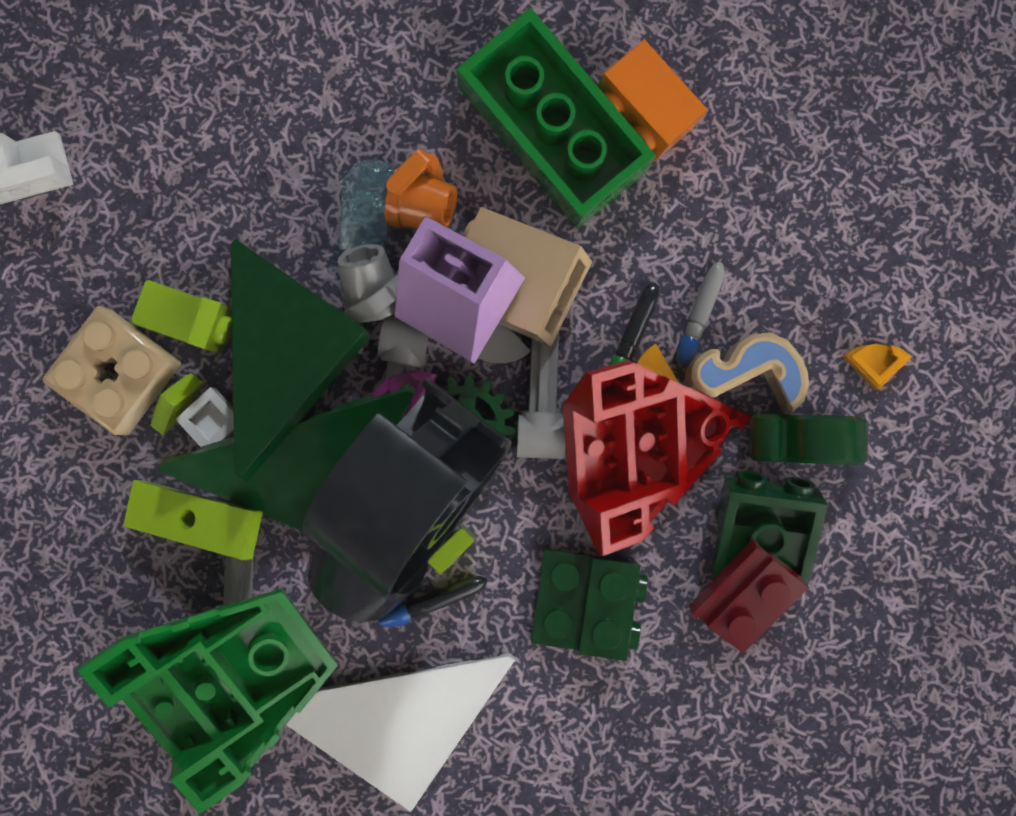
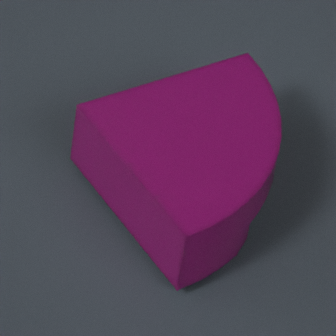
M420 370L396 374L382 382L371 398L397 391L399 387L409 384L415 387V395L404 413L406 415L425 394L426 389L421 386L424 378H429L434 382L437 375Z

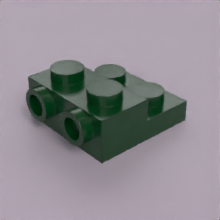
M741 471L738 473V478L725 477L716 518L719 529L710 567L712 577L716 578L754 539L766 552L772 553L803 577L808 585L828 507L820 490L815 488V484L800 477H788L785 484L767 482V478L764 475L753 471Z
M544 548L531 643L578 650V653L581 655L627 661L628 650H637L640 641L641 623L633 621L635 602L644 603L647 592L648 577L646 574H640L641 565L636 561Z

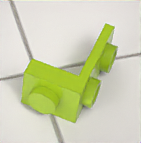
M150 280L145 281L131 319L134 325L218 354L222 353L223 347L232 336V308L205 297L200 298Z

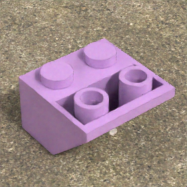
M425 216L399 260L395 317L475 364L525 277L507 259Z

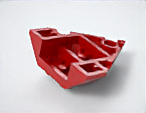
M629 360L586 372L562 407L569 493L597 552L605 556L642 542L654 529L650 522L668 502L675 505L723 451L719 444L727 437L732 426L741 430L752 416Z

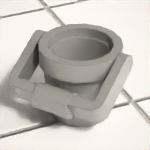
M367 244L351 248L338 257L337 263L343 292L342 304L345 310L343 314L358 324L380 320L394 314L397 299L398 271L393 272L384 248L376 244Z

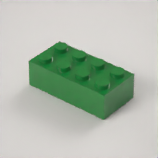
M531 7L456 68L459 90L576 229L580 228L645 174L656 156Z

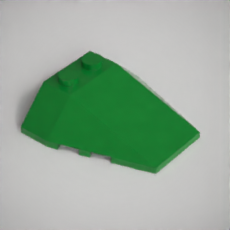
M281 588L124 636L78 666L77 672L108 708L123 700L173 759L170 780L196 811L201 814L242 786L250 776L253 765L267 748L271 749L280 738L281 730L296 712L300 713L338 664Z

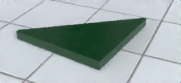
M235 239L231 243L234 474L245 483H248L371 336L361 325Z
M409 384L399 387L397 391L373 398L371 396L334 406L333 410L307 418L304 415L248 483H245L234 474V437L204 445L200 450L177 457L174 455L165 457L158 471L240 506L262 511V515L302 531L305 516L313 499L345 451L378 413H381L397 425L415 395V387Z

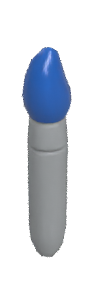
M722 262L714 263L707 271L684 333L685 336L679 340L677 345L676 361L680 369H684L689 365L698 353L699 340L703 335L723 283L725 269Z

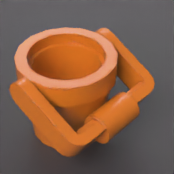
M422 148L416 150L388 179L386 183L388 191L384 209L387 226L401 230L405 228L418 229L425 216L447 228L451 226L457 204V187L445 182L443 168L434 154H428Z

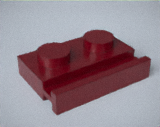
M753 539L693 600L689 608L692 616L696 619L699 617L707 623L708 628L744 653L809 587L803 577L772 553L766 552Z

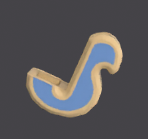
M772 333L752 334L741 339L730 347L723 361L720 359V351L718 349H710L693 358L685 371L687 387L712 398L763 373L782 412H792L805 401L809 386L808 371L802 357L788 340Z

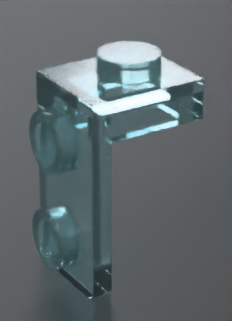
M367 159L362 160L360 163H355L343 179L339 256L351 248L367 244L382 246L387 254L389 226L386 224L384 211L388 191L386 183L396 169L388 168L389 165L384 161Z

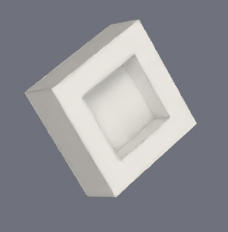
M213 387L206 390L175 419L200 447L228 439L234 435L233 406Z

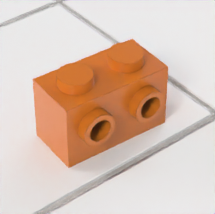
M645 39L609 68L597 84L605 96L655 153L654 163L689 133L709 111Z

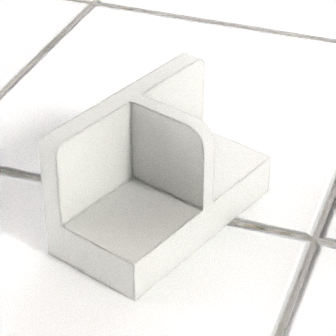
M53 131L19 141H14L5 134L0 133V204L73 185L59 133Z

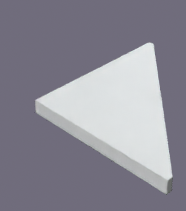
M507 653L481 660H469L437 666L427 670L410 673L404 672L372 678L362 682L319 688L300 713L296 712L286 725L411 812L515 661V657Z

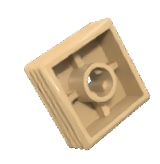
M97 306L44 375L43 382L113 435H129L179 369L181 361L113 310ZM108 363L116 364L114 370L119 374L116 380L106 379L108 372L105 370V367Z

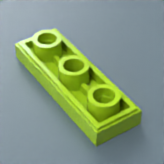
M133 480L123 527L236 559L253 560L263 512L145 480Z

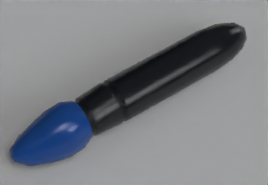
M482 576L468 577L425 594L420 598L418 597L408 602V604L400 603L389 614L379 619L378 624L383 627L403 626L412 618L423 616L426 613L429 614L477 594L484 589L487 579Z

